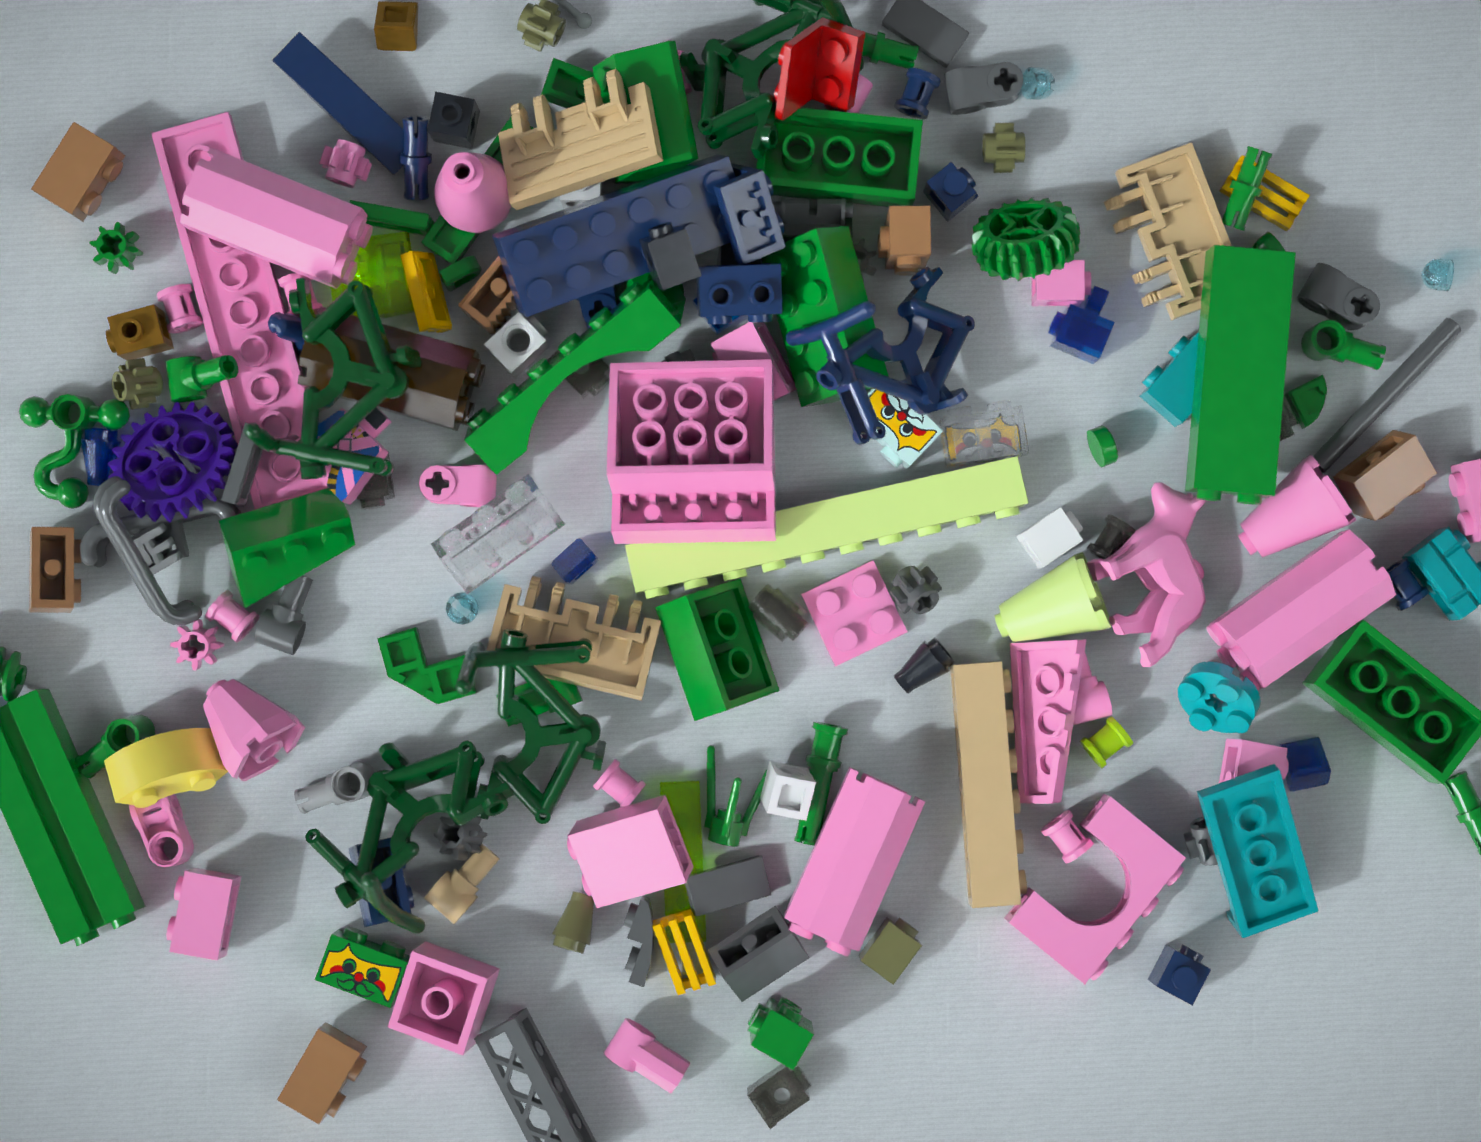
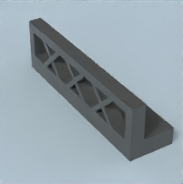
M527 1007L514 1013L505 1022L474 1038L527 1142H541L540 1138L544 1139V1142H596ZM505 1032L513 1047L510 1059L497 1055L489 1040ZM517 1056L521 1063L516 1062ZM513 1070L528 1075L532 1083L529 1095L514 1090L510 1082ZM532 1106L547 1112L550 1118L547 1131L533 1126L529 1119Z

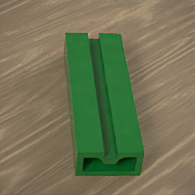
M1214 245L1205 253L1185 491L1197 492L1196 499L1221 501L1222 494H1231L1237 496V503L1261 505L1262 498L1275 496L1296 252Z
M36 689L0 707V809L60 945L74 940L76 946H80L99 937L97 929L111 923L113 929H117L136 920L134 912L146 906L89 778L81 773L84 766L77 767L75 763V758L79 755L50 690Z

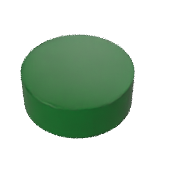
M1103 425L1088 430L1087 442L1096 463L1100 467L1115 463L1118 459V451L1110 431Z

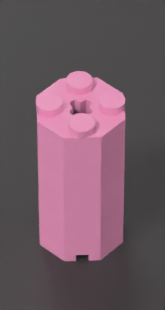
M210 148L207 152L212 158L209 162L201 159L196 164L184 192L182 204L190 207L189 216L181 213L180 223L187 229L336 289L341 283L349 285L352 282L357 270V263L354 260L360 247L365 248L373 230V226L366 224L367 214L361 207L214 148Z
M1350 529L1344 532L1340 531L1216 618L1206 629L1215 643L1221 647L1217 650L1221 661L1232 668L1236 667L1240 671L1239 676L1242 681L1246 676L1253 682L1257 690H1260L1273 683L1396 596L1390 575L1383 566L1378 570L1371 561L1376 556L1366 543Z
M849 767L784 913V918L789 920L788 925L791 932L810 940L813 934L825 939L826 947L848 957L852 949L860 951L925 804L924 800L916 796L912 803H910L909 801L912 796L906 794L907 792L868 774L863 773L860 780L856 779L859 772Z

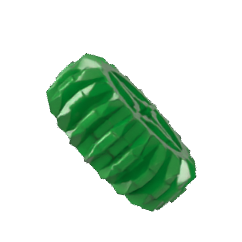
M1031 197L1028 201L1017 199L1012 204L1002 203L1001 208H992L988 210V215L979 217L978 223L973 226V242L971 243L973 256L976 257V263H979L980 270L988 271L991 277L1000 275L1002 280H1007L1011 277L1016 278L1017 281L1026 277L1035 279L1037 275L1041 274L1049 276L1051 270L1063 269L1064 264L1073 261L1074 254L1079 252L1080 226L1076 215L1072 213L1071 207L1063 206L1061 201L1051 203L1049 198L1037 201L1034 197Z

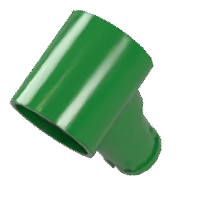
M1325 320L1311 327L1304 333L1301 340L1304 354L1314 361L1331 359L1343 363L1345 360L1371 367L1374 370H1379L1384 360L1380 355H1385L1386 346L1354 338L1353 333L1345 331L1340 323L1333 320ZM1318 331L1324 332L1330 337L1331 348L1329 350H1324L1317 344L1316 337Z
M223 355L207 361L199 356H186L170 359L165 362L171 402L174 403L191 402L207 398V390L214 383L235 378L238 374L237 362L230 355Z
M142 714L130 715L111 722L106 732L101 736V741L75 758L77 767L89 764L81 770V773L87 778L94 777L96 773L106 767L104 760L132 744L126 736L127 725L135 732V743L155 735L153 722Z

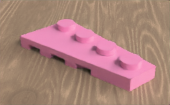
M1086 640L1010 643L1017 785L1020 803L1053 804L1060 803L1062 800Z

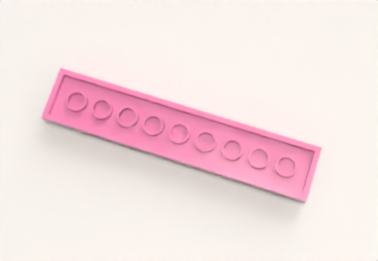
M229 112L151 133L213 359L223 355H230L234 357L238 365V374L235 378L220 382L235 439L239 444L245 423H256L267 430L272 436L284 438L290 435H297L301 437L303 397L306 388L298 384V375L303 376L301 366H299L295 343L279 338L277 334L272 333L268 328V320L275 312L286 313L273 264L189 230L180 223L181 213L189 216L190 210L189 206L182 204L184 192L196 164L201 159L208 162L212 159L207 154L210 148L244 160L232 116ZM263 450L250 494L254 509H259L328 487L319 478L301 479L300 460H296L295 457Z

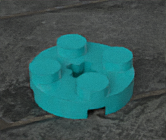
M1201 662L1194 665L1182 679L1178 687V698L1181 706L1190 716V724L1195 729L1203 732L1211 729L1221 733H1245L1248 731L1261 706L1260 695L1253 682L1246 676L1242 681L1232 674L1234 668L1226 664ZM1213 694H1216L1220 700L1216 699Z

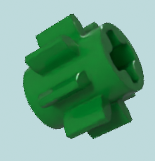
M116 222L114 230H106L102 226L98 227L101 234L96 241L89 242L99 253L94 257L93 261L98 265H104L108 262V271L113 274H117L119 266H126L130 270H134L132 262L136 256H142L144 253L136 248L134 244L140 236L134 231L128 232L125 235V226L120 222ZM118 241L120 252L114 255L115 249L112 245Z

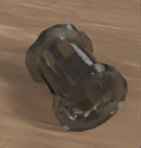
M1110 514L1105 518L1107 524L1095 543H1089L1087 549L1093 555L1102 559H1106L1118 551L1136 531L1123 520Z

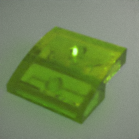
M408 232L371 236L367 246L359 248L354 260L357 263V270L352 281H360L372 289L374 302L379 316L382 318L414 312L400 256L412 251ZM341 283L337 289L330 286L332 302L348 288V285ZM355 311L352 315L358 317L357 311Z

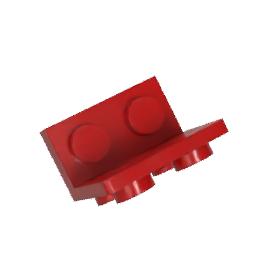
M822 17L782 46L778 58L781 74L773 96L776 103L775 118L784 121L811 99L846 112L854 107L866 32Z

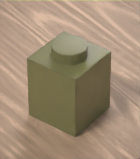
M886 917L858 955L860 961L894 985L922 947L919 940L915 938L919 931L900 917L896 923Z

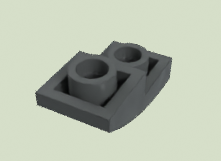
M643 895L639 905L631 902L623 926L630 928L627 938L642 943L641 948L632 947L625 966L626 970L632 971L629 982L644 987L649 972L654 944L652 906L650 898Z

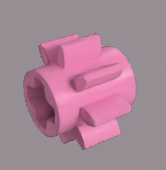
M342 139L337 140L334 148L325 145L319 164L323 165V168L328 169L325 176L326 179L349 188H354L357 179L366 182L372 163H369V159L364 158L366 153L364 147Z
M198 619L193 623L192 631L185 625L177 628L182 636L179 640L170 643L171 647L178 648L180 656L176 660L177 663L185 660L191 661L192 669L196 671L201 668L203 658L211 665L217 662L216 657L212 653L215 649L224 647V643L216 641L214 634L218 630L217 626L205 629L203 628L202 619ZM197 638L198 642L205 643V649L198 653L196 647L190 646V640Z

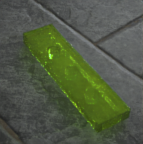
M700 780L660 782V796L666 795L694 866L691 874L704 871ZM685 883L664 889L665 916L691 909ZM706 914L694 916L702 940L706 942ZM685 921L678 923L685 943L692 942ZM666 926V933L670 943H675L670 926Z

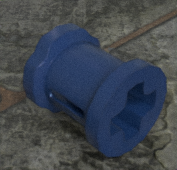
M908 68L906 87L901 99L896 100L894 107L899 112L912 118L927 119L929 100L933 90L939 87L941 80L936 75L923 69Z
M1407 558L1385 569L1390 575L1396 593L1394 598L1397 601L1395 606L1398 611L1409 608L1430 592L1427 587L1420 586L1408 568L1410 562Z

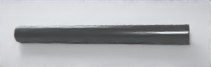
M1446 318L1317 451L1313 457L1320 466L1318 468L1322 473H1325L1461 332L1460 326L1454 320Z

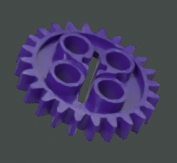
M175 402L172 412H167L163 405L159 406L158 416L154 418L148 412L144 413L146 423L143 425L135 422L131 423L135 432L132 435H120L125 445L123 447H114L112 451L118 459L108 462L109 467L114 472L108 476V479L113 476H119L123 480L128 481L131 486L130 492L122 497L120 501L129 511L133 510L139 518H143L147 514L153 522H156L161 514L168 522H172L175 512L178 511L186 519L189 515V508L195 506L200 512L203 511L202 501L207 498L215 502L217 497L213 491L216 488L225 489L226 483L223 477L229 476L232 467L230 464L233 463L236 454L234 450L238 447V443L233 437L234 432L218 412L213 414L207 405L199 410L194 402H191L185 410L179 402Z

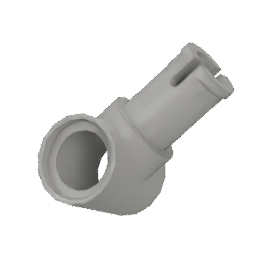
M363 762L351 764L327 775L324 781L296 789L294 792L296 801L306 797L309 798L308 801L298 804V809L301 813L306 814L311 810L331 803L340 805L370 796L367 786L369 778L376 772L375 769ZM351 773L356 774L360 779L361 786L358 792L351 789L349 785V775Z

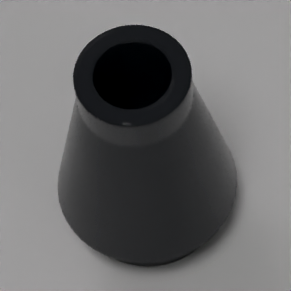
M934 637L928 643L925 640L922 642L900 671L894 675V678L903 690L909 694L914 689L948 673V667L955 661L945 647Z

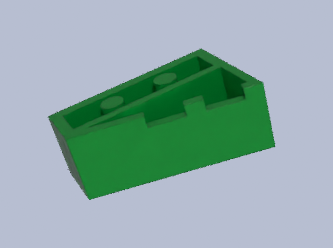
M329 488L218 520L232 575L245 608L356 545L350 516L345 504Z

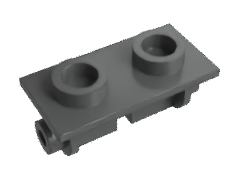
M781 197V201H773L775 212L779 214L784 224L783 238H795L815 228L849 226L851 238H853V202H845V198L817 199V208H809V199H785V197Z

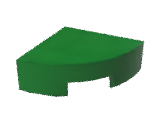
M1323 375L1285 393L1302 429L1312 424L1319 417L1327 395V385Z

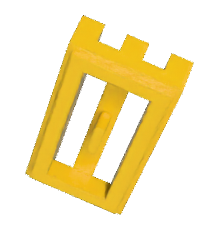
M1243 155L1238 158L1219 192L1229 198L1233 191L1230 185L1232 180H1237L1245 158ZM1266 169L1262 182L1294 200L1295 203H1291L1265 186L1260 185L1259 189L1263 190L1261 197L1285 210L1288 214L1284 217L1256 199L1251 211L1287 232L1310 195Z
M409 251L401 254L419 332L443 333L451 330L452 324L434 254L419 251Z
M688 909L653 920L652 927L677 994H685L688 988H692L693 991L701 989V985L705 983L708 986L715 985L716 976L692 910ZM685 921L703 970L701 974L696 973L678 924ZM666 926H670L688 976L687 978L683 979L664 928Z

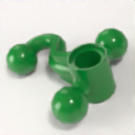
M71 394L59 396L52 404L38 396L25 399L20 404L19 415L20 419L27 426L33 428L42 427L49 420H52L57 427L64 429L65 446L61 450L46 455L35 466L33 477L38 491L49 499L59 500L67 508L74 509L82 506L89 496L87 485L81 479L75 477L66 478L60 484H54L50 480V474L52 470L70 463L77 457L81 450L84 431L93 428L97 422H100L110 430H118L124 427L130 418L128 406L123 401L115 398L108 399L100 406H96L94 401L87 397ZM77 403L81 414L78 421L72 423L68 412L70 407Z

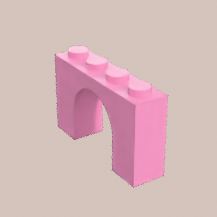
M1106 794L1100 798L1079 825L1112 851L1122 865L1125 876V888L1118 905L1113 911L1100 919L1078 921L1063 915L1029 887L1027 894L1021 896V905H1014L1005 916V919L1084 984L1090 978L1093 981L1096 980L1104 972L1108 965V961L1105 960L1115 947L1120 949L1128 942L1134 932L1131 926L1140 915L1145 918L1153 911L1159 901L1156 895L1165 884L1171 886L1177 881L1184 870L1181 864L1186 859L1185 856L1120 803Z

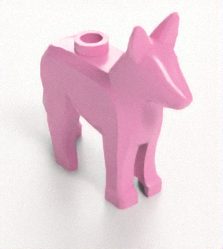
M1162 482L1154 483L1151 488L1152 502L1155 510L1154 517L1147 524L1137 529L1113 555L1106 559L1098 558L1087 562L1094 581L1104 577H1111L1112 580H1116L1135 571L1143 585L1150 591L1132 614L1126 616L1114 614L1109 617L1112 628L1117 635L1151 633L1150 641L1139 647L1142 667L1153 666L1171 650L1176 637L1201 616L1206 602L1202 583L1204 570L1201 564L1193 559L1186 539L1196 513L1207 500L1196 499L1197 496L1193 497L1192 493L1185 494L1176 491Z

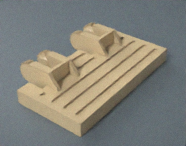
M613 69L606 72L611 102L603 105L601 89L597 80L593 77L583 80V87L585 89L586 102L556 112V130L554 129L550 105L545 95L543 96L542 94L533 98L537 128L532 130L528 121V113L522 103L512 105L510 109L513 128L498 133L510 205L519 210L662 162L663 156L650 88L644 82L628 87L631 104L628 105L622 76L618 70Z
M1191 142L1118 169L1115 175L1121 189L1138 183L1139 187L1104 202L1107 211L1120 209L1140 200L1144 209L1142 213L1118 220L1113 225L1116 234L1153 222L1150 225L1141 227L1137 233L1149 262L1165 256L1167 262L1132 275L1135 284H1144L1153 280V278L1168 273L1173 286L1160 291L1150 292L1141 298L1143 306L1147 307L1181 295V298L1168 302L1165 305L1171 321L1201 310L1206 251L1214 245L1232 246Z
M531 577L524 606L518 605L522 593L521 588L504 584L486 651L500 648L505 629H514L528 635L526 645L579 641L586 638L593 645L588 662L535 665V667L548 679L642 701L661 626L660 620L644 617L641 633H636L643 602L633 601L628 614L627 628L622 630L612 627L614 616L617 614L619 607V596L609 595L601 625L596 624L599 606L566 598L562 615H559L565 583L556 582L553 587L548 612L535 609L542 587L540 577Z

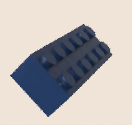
M717 154L493 234L492 237L518 311L528 317L649 273L650 271L639 239L650 236L648 229L663 223L671 222L673 227L685 228L695 255L730 243L713 187L735 178L729 156Z

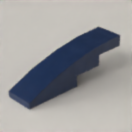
M298 32L272 61L325 113L333 118L348 134L373 155L392 175H395L404 165L400 163V153L404 152L403 128L301 32Z

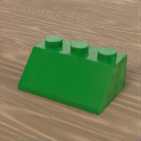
M666 41L616 53L592 67L594 78L601 89L603 105L611 102L606 72L613 69L618 70L622 76L628 105L631 104L628 87L642 82L650 88L663 161L614 177L615 183H639L686 166L699 159L675 41Z
M741 578L682 596L655 607L694 721L780 691Z

